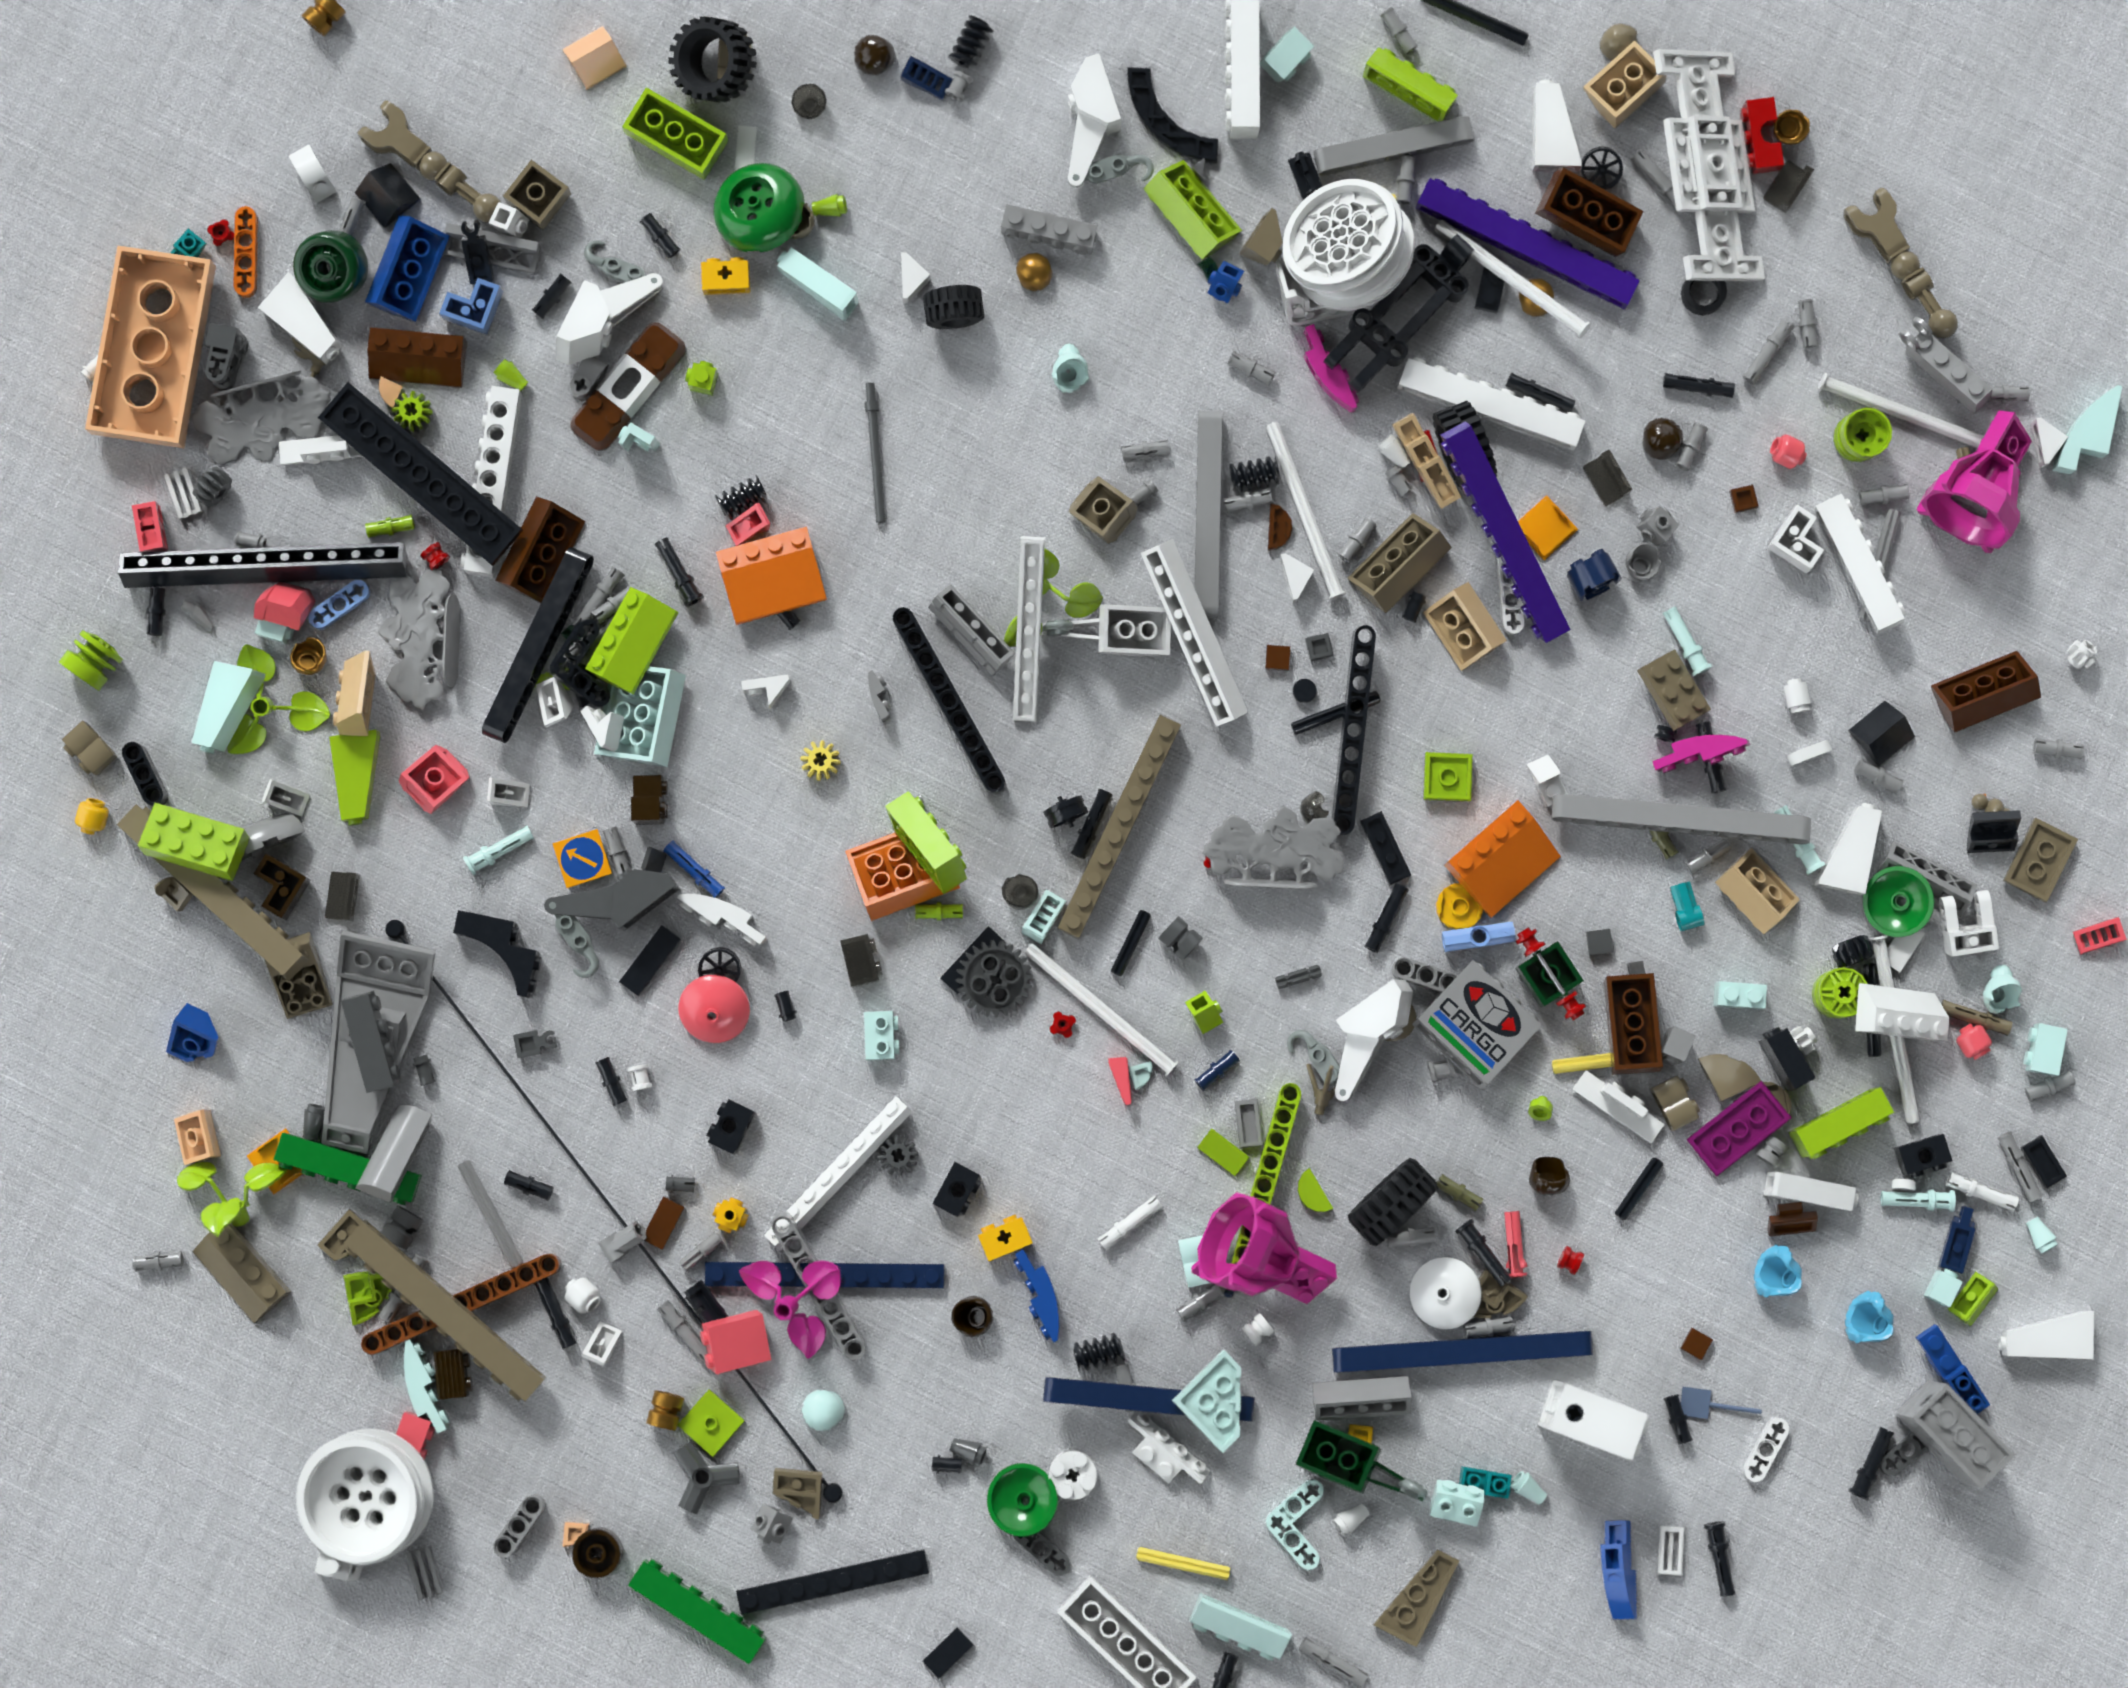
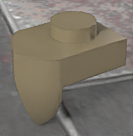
M174 877L164 878L154 886L155 893L163 897L176 911H183L193 896Z

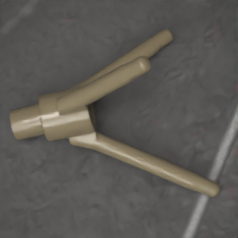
M1307 1064L1306 1067L1313 1087L1314 1097H1316L1314 1113L1324 1115L1325 1107H1328L1329 1100L1335 1095V1087L1328 1091L1334 1066H1329L1323 1089H1319L1311 1064Z

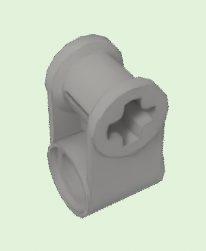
M595 357L582 360L570 382L573 396L579 401H586L604 378L609 365ZM585 384L586 389L578 391L577 387H582Z

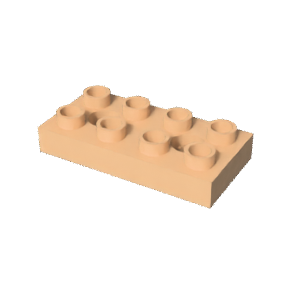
M117 246L85 429L90 434L177 448L185 447L216 265L210 259ZM157 289H167L172 295V303L169 309L161 314L150 313L146 308V300L149 294L154 293ZM141 380H150L156 387L154 399L145 406H135L130 400L131 388Z

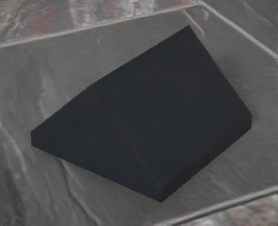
M391 163L369 171L355 191V194L366 202L365 206L384 228L420 200V197Z
M1883 701L1848 730L1878 767L1915 737L1905 715L1886 701Z

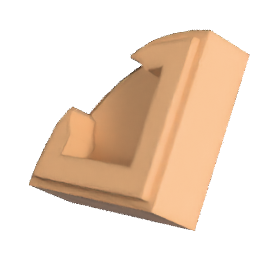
M380 377V395L383 401L393 408L395 399L398 398L403 386Z
M565 1522L563 1547L574 1545L577 1538L588 1531L589 1524Z

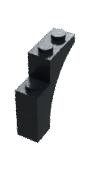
M458 910L453 933L478 940L493 949L510 969L516 985L517 995L530 998V993H535L537 980H534L535 970H540L542 957L539 956V952L536 950L512 946L513 941L516 942L519 935V928L516 927L517 923Z

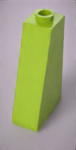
M377 729L369 730L368 736H329L341 821L348 822L349 826L363 824L362 820L369 819L381 737Z

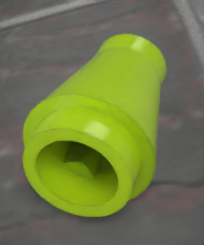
M837 193L822 200L812 202L813 215L842 217V214H847L845 196H839Z
M506 359L493 372L497 376L496 379L520 391L529 383L513 362H509Z

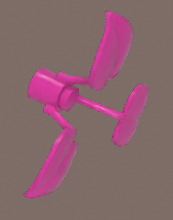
M762 1260L739 1270L741 1278L755 1295L762 1299L770 1300L777 1294L774 1314L780 1320H791L787 1331L793 1344L803 1352L807 1359L816 1354L826 1337L825 1325L817 1316L806 1317L805 1313L795 1312L799 1307L798 1301L811 1289L813 1294L820 1299H831L838 1293L841 1286V1271L838 1266L829 1261L810 1263L802 1273L803 1281L809 1286L796 1297L787 1295L781 1298L782 1288L778 1285L782 1280V1275L775 1264Z

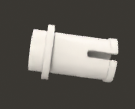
M98 355L87 366H83L81 371L90 382L94 380Z

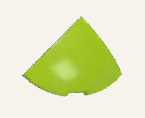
M370 1271L343 1275L352 1325L363 1323L379 1312L378 1307L384 1299L389 1298L388 1295L391 1289L382 1282L383 1277L377 1272L372 1274Z

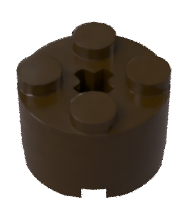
M604 1527L592 1528L584 1532L577 1538L572 1550V1561L575 1568L582 1575L591 1578H602L609 1575L619 1566L623 1557V1547L619 1537ZM593 1547H595L596 1549H602V1558H600L599 1556L594 1557L592 1555L595 1551Z

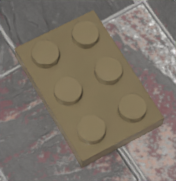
M1675 649L1637 670L1673 731L1711 710Z
M2034 818L2003 882L2043 902H2047L2078 839L2038 818Z

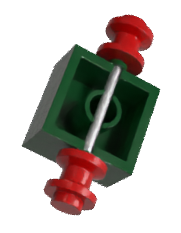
M1529 927L1517 934L1519 939L1516 940V943L1523 944L1526 948L1525 957L1530 954L1533 957L1515 968L1540 1008L1558 997L1563 998L1556 1005L1563 1006L1567 1011L1564 1017L1566 1019L1571 1017L1574 1021L1584 1014L1583 1009L1586 1005L1579 1004L1575 999L1578 994L1577 991L1571 994L1568 991L1584 980L1558 941L1541 951L1540 948L1546 944L1544 941L1538 942L1536 939V928L1532 931Z

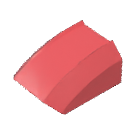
M279 582L266 589L255 602L254 618L299 631L312 610L315 599L310 589L286 582Z
M436 744L401 773L399 783L403 790L414 799L423 811L432 814L469 779L467 769L447 749Z

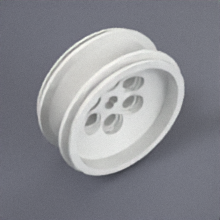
M1361 179L1340 180L1314 191L1293 212L1284 232L1283 258L1291 276L1299 283L1303 292L1316 304L1339 311L1362 309L1385 298L1406 276L1414 256V230L1409 218L1400 209L1396 199L1384 187Z
M379 1429L351 1431L321 1446L305 1464L299 1477L296 1492L298 1516L309 1539L329 1557L352 1565L379 1563L409 1547L424 1531L430 1519L434 1501L431 1474L419 1452L400 1436ZM356 1467H358V1468H360V1469L362 1470V1472H363V1477H362V1478H359V1477L356 1475V1473H355ZM379 1469L385 1472V1481L380 1479L378 1475ZM343 1487H346L349 1490V1498L343 1495ZM368 1490L372 1494V1498L370 1499L366 1495V1491ZM389 1491L395 1494V1503L389 1499ZM353 1509L359 1512V1520L353 1517ZM376 1511L383 1515L382 1522L376 1519Z

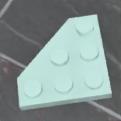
M1222 1350L1172 1400L1221 1453H1224L1240 1437L1241 1367L1225 1350Z

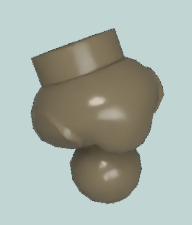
M1985 793L1976 794L1971 800L1972 806L1975 809H1985L1984 812L2010 811L2004 807V804L1999 799L1994 798L1988 801Z

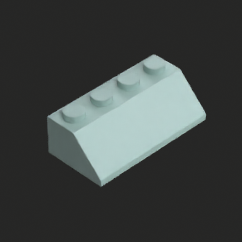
M1200 1593L1189 1619L1191 1623H1194L1193 1628L1206 1633L1207 1629L1216 1633V1638L1228 1642L1229 1639L1238 1642V1647L1247 1651H1251L1254 1648L1261 1651L1260 1656L1273 1661L1274 1657L1281 1658L1292 1636L1290 1630L1202 1593Z

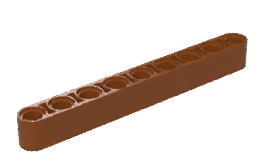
M544 1254L453 1296L456 1299L459 1297L465 1298L467 1300V1308L472 1312L556 1274L561 1269V1259L555 1254ZM549 1257L555 1261V1268L552 1271H547L543 1265L545 1259ZM526 1267L533 1271V1278L530 1281L522 1278V1271ZM504 1277L509 1278L511 1281V1288L508 1291H504L500 1287V1281ZM482 1287L487 1288L489 1291V1297L485 1301L478 1297V1291ZM417 1311L366 1334L362 1338L361 1347L367 1354L381 1353L432 1330L438 1325L432 1320L426 1321ZM415 1317H420L423 1320V1327L420 1330H416L412 1326V1321ZM393 1327H398L401 1330V1337L398 1340H394L390 1336V1331ZM372 1336L379 1340V1347L376 1350H372L368 1345V1341Z

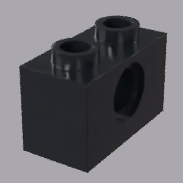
M728 1099L727 1103L722 1102L717 1112V1115L720 1116L716 1125L712 1123L706 1136L709 1137L708 1143L735 1155L756 1112ZM728 1119H732L736 1123V1129L731 1133H727L723 1128L724 1122Z
M1937 1134L1894 1148L1902 1175H1910V1178L1924 1175L1923 1170L1932 1168L1933 1171L1947 1168L1946 1163L1953 1161L1944 1134ZM1922 1150H1925L1929 1155L1926 1163H1922L1919 1160V1153Z
M954 1161L932 1204L956 1217L960 1213L965 1215L971 1203L967 1201L971 1192L976 1194L982 1183L978 1179L980 1175ZM957 1183L965 1187V1194L960 1198L953 1196L951 1191L952 1187Z

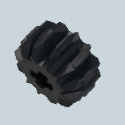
M1860 935L1840 942L1832 948L1834 961L1840 968L1865 961L1874 955L1873 945L1866 935Z

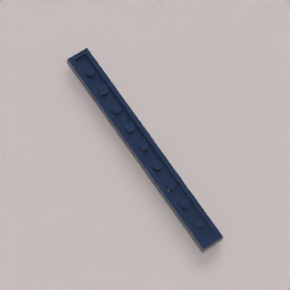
M705 1262V1285L747 1286L741 1278L739 1270L754 1262ZM772 1262L778 1267L782 1275V1280L778 1284L780 1287H805L792 1263ZM801 1263L800 1266L802 1269H805L810 1263ZM833 1263L841 1271L840 1287L944 1288V1264Z

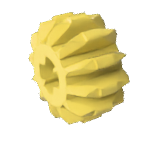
M824 740L820 741V747L817 748L816 743L813 741L811 742L812 751L806 747L804 748V752L809 756L800 757L801 761L809 762L804 764L802 769H810L807 774L809 778L816 772L817 781L821 780L822 773H824L828 780L830 779L829 770L835 774L838 772L832 765L841 764L840 760L833 759L839 755V751L831 752L834 747L832 743L825 749ZM818 755H821L822 758L824 756L827 757L824 760L823 766H820L819 763L817 765L814 764L817 761Z

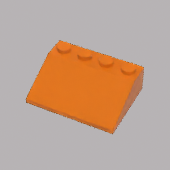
M807 526L716 551L736 625L827 600Z
M1517 800L1445 863L1444 866L1482 907L1486 914L1492 918L1561 856L1534 817Z
M896 833L845 851L871 921L943 895ZM957 885L956 887H954L953 889H951V890L948 891V892H951V891H954V890H956V889H959V888H960L959 885Z

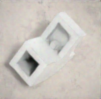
M310 145L289 155L295 169L316 203L337 192Z

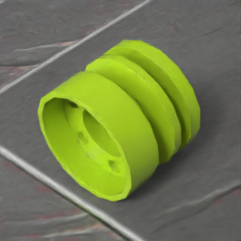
M1875 408L1856 410L1838 422L1833 436L1835 448L1843 458L1849 461L1863 462L1869 460L1888 447L1892 439V427L1884 413ZM1857 433L1858 435L1863 436L1862 440L1860 438H1856Z
M82 629L79 635L87 640L85 645L75 639L73 642L80 649L79 653L77 654L67 649L58 662L84 682L100 691L108 680V677L101 670L105 667L115 671L116 668L108 661L112 658L116 662L121 663L123 658L119 656L113 646L102 638Z
M1842 967L1826 971L1813 984V1004L1821 1014L1828 1018L1840 1019L1854 1016L1857 1014L1859 983L1867 984L1862 974L1854 969ZM1845 988L1846 991H1845L1844 994H1845L1847 997H1845V996H1844V997H1840V996H1839V994H1840V990H1839V989Z

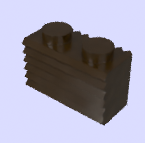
M459 1349L433 1352L438 1400L468 1397L469 1391H473L472 1378L467 1377V1367L471 1365L470 1354L463 1353Z

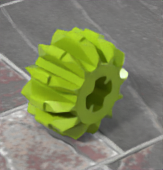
M411 391L409 398L405 393H402L404 400L395 399V403L399 407L392 408V412L397 414L394 417L395 422H401L400 426L403 429L408 426L411 432L414 431L415 425L422 430L423 425L421 423L424 421L429 424L430 420L426 416L433 414L431 409H427L430 407L431 402L429 400L424 401L425 396L422 393L417 397L416 392ZM414 407H415V409L417 410V413H416L415 415H413V414L411 413V416H410L408 410H409L410 408H412V409L414 410Z

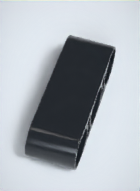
M128 742L122 748V757L143 800L151 806H154V803L165 805L168 801V793L147 749L136 742ZM139 748L140 754L138 758L131 759V750ZM149 769V778L142 781L140 778L141 771ZM154 790H159V799L152 802L150 794Z

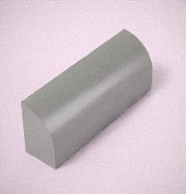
M410 1105L397 1106L355 1189L391 1203L431 1125L432 1113Z

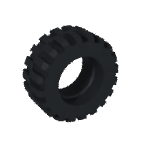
M1409 1158L1395 1168L1356 1205L1351 1213H1349L1348 1220L1370 1245L1378 1246L1407 1222L1433 1196L1438 1189L1437 1182L1416 1159Z

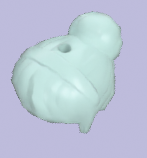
M1069 343L1059 350V357L1053 366L1052 372L1053 381L1062 393H1072L1089 380L1086 360L1080 356L1079 350Z
M1998 965L1993 968L1991 980L1983 991L1984 1005L1990 1013L1999 1014L2003 1013L2006 1008L2012 1009L2013 1007L2020 1006L2021 985L2013 978L2012 972L2006 965Z

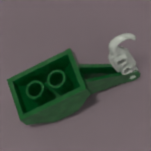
M1315 1420L1311 1425L1295 1464L1317 1476L1364 1494L1368 1482L1395 1490L1422 1502L1425 1495L1428 1494V1491L1422 1488L1423 1486L1418 1482L1406 1477L1404 1478L1377 1462L1382 1450L1380 1447ZM1374 1468L1399 1481L1398 1485L1401 1489L1371 1479Z

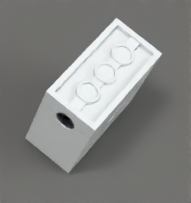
M1553 1380L1538 1425L1632 1460L1640 1452L1642 1443L1639 1440L1641 1434L1647 1432L1650 1420L1647 1419L1648 1414Z

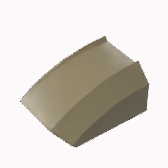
M1097 476L1087 484L1072 502L1068 512L1109 544L1117 541L1120 534L1135 519L1138 507L1132 499Z

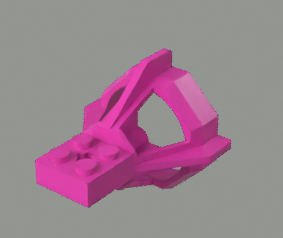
M1999 410L1977 450L1973 454L1954 460L1949 470L1942 473L1927 489L1916 509L1920 515L1929 516L1937 527L1966 544L1981 546L1985 553L1990 554L1994 548L2000 549L2012 537L2020 522L2017 497L2021 472L2018 466L2032 440L2015 412ZM1953 494L1981 505L1988 510L1986 518L1962 508L1951 499V496Z
M1237 1192L1212 1213L1197 1248L1198 1261L1191 1267L1192 1273L1201 1279L1232 1291H1241L1250 1296H1255L1275 1289L1305 1304L1312 1301L1337 1279L1336 1264L1298 1246L1287 1213L1257 1198ZM1243 1225L1252 1232L1249 1244L1237 1264L1226 1263L1231 1242L1239 1228Z

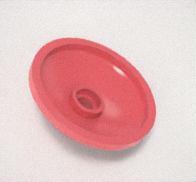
M705 975L687 985L680 997L678 1011L683 1026L691 1035L705 1042L722 1043L735 1038L743 1031L749 1019L750 1004L745 991L732 979L721 975ZM713 1012L716 1014V1017L712 1018L708 1013Z

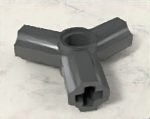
M691 1441L673 1453L690 1476V1481L678 1505L689 1512L698 1514L709 1487L740 1483L738 1462L707 1465ZM705 1470L709 1474L708 1482H699L697 1480V1472Z

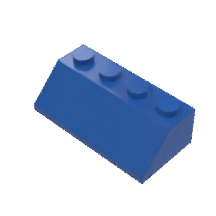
M399 216L365 303L384 312L416 322L450 236L411 216Z

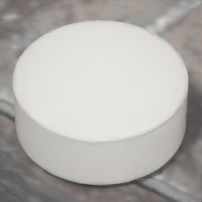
M1893 1179L1892 1190L1915 1192L1916 1182L1909 1179Z

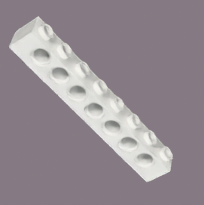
M491 386V392H487L485 406H488L487 415H483L482 429H485L484 438H480L478 445L481 458L480 461H476L475 475H478L477 484H473L472 487L486 499L493 500V505L504 513L522 393L519 389ZM506 408L507 413L504 417L498 418L495 416L497 409ZM495 431H503V437L500 440H492V434ZM491 454H500V459L497 463H489L488 459ZM488 477H496V483L493 486H485V480ZM467 545L466 553H462L461 567H464V571L467 574L495 578L497 562L492 566L481 556L475 555V551Z

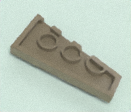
M1437 1549L1373 1625L1417 1647L1459 1560Z

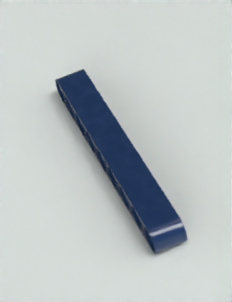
M1045 1377L1043 1402L1185 1415L1172 1401L1182 1390ZM1241 1396L1239 1421L1253 1422L1255 1397Z

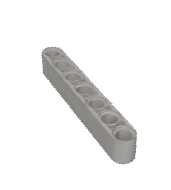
M1464 116L1322 147L1315 150L1313 154L1318 175L1322 176L1401 159V156L1405 155L1415 156L1471 143L1475 139L1470 118Z
M784 1211L779 1212L772 1221L773 1233L804 1286L807 1288L809 1285L802 1279L804 1269L801 1268L800 1264L805 1260L815 1262L818 1259L792 1215ZM780 1219H785L790 1225L787 1229H780L777 1227L776 1222ZM791 1240H798L802 1246L797 1250H793L789 1247L788 1243ZM811 1289L809 1291L811 1298L846 1357L851 1360H858L863 1357L865 1353V1340L838 1293L831 1299H820L813 1294ZM833 1301L837 1304V1309L828 1311L824 1305L826 1302ZM839 1322H846L849 1325V1329L844 1332L839 1331L836 1325ZM852 1342H857L861 1345V1349L857 1352H852L848 1345Z

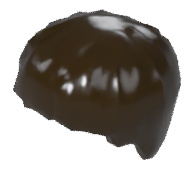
M867 35L855 46V65L864 74L879 75L892 66L895 59L894 48L888 40L880 36Z
M1656 418L1644 428L1643 449L1652 458L1658 460L1669 459L1679 450L1683 443V432L1680 426L1668 418Z
M1539 1157L1533 1161L1529 1175V1184L1537 1193L1544 1196H1553L1563 1193L1570 1183V1175L1560 1158Z
M975 1295L960 1300L951 1312V1320L954 1327L962 1334L972 1338L985 1334L993 1324V1310L990 1304L983 1298Z

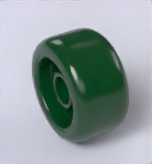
M328 230L307 237L299 245L294 255L293 271L298 285L309 297L320 302L333 303L352 297L363 287L368 275V260L363 247L354 237L342 231ZM326 263L330 265V272L327 269Z

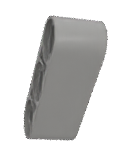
M1405 957L1399 958L1392 965V974L1395 978L1406 980L1408 983L1438 993H1442L1445 990L1442 985L1444 978L1449 977L1454 980L1457 977L1454 973ZM1404 962L1409 966V973L1407 975L1399 974L1397 971L1399 963ZM1422 970L1430 971L1432 975L1430 982L1425 983L1420 979V972Z
M533 1494L522 1501L493 1544V1550L497 1556L506 1558L518 1549L545 1510L546 1503L542 1496ZM534 1499L539 1503V1510L537 1512H531L528 1509L529 1500ZM520 1519L525 1523V1530L523 1532H517L514 1529L515 1520ZM506 1539L511 1543V1550L509 1552H504L500 1549L501 1540Z

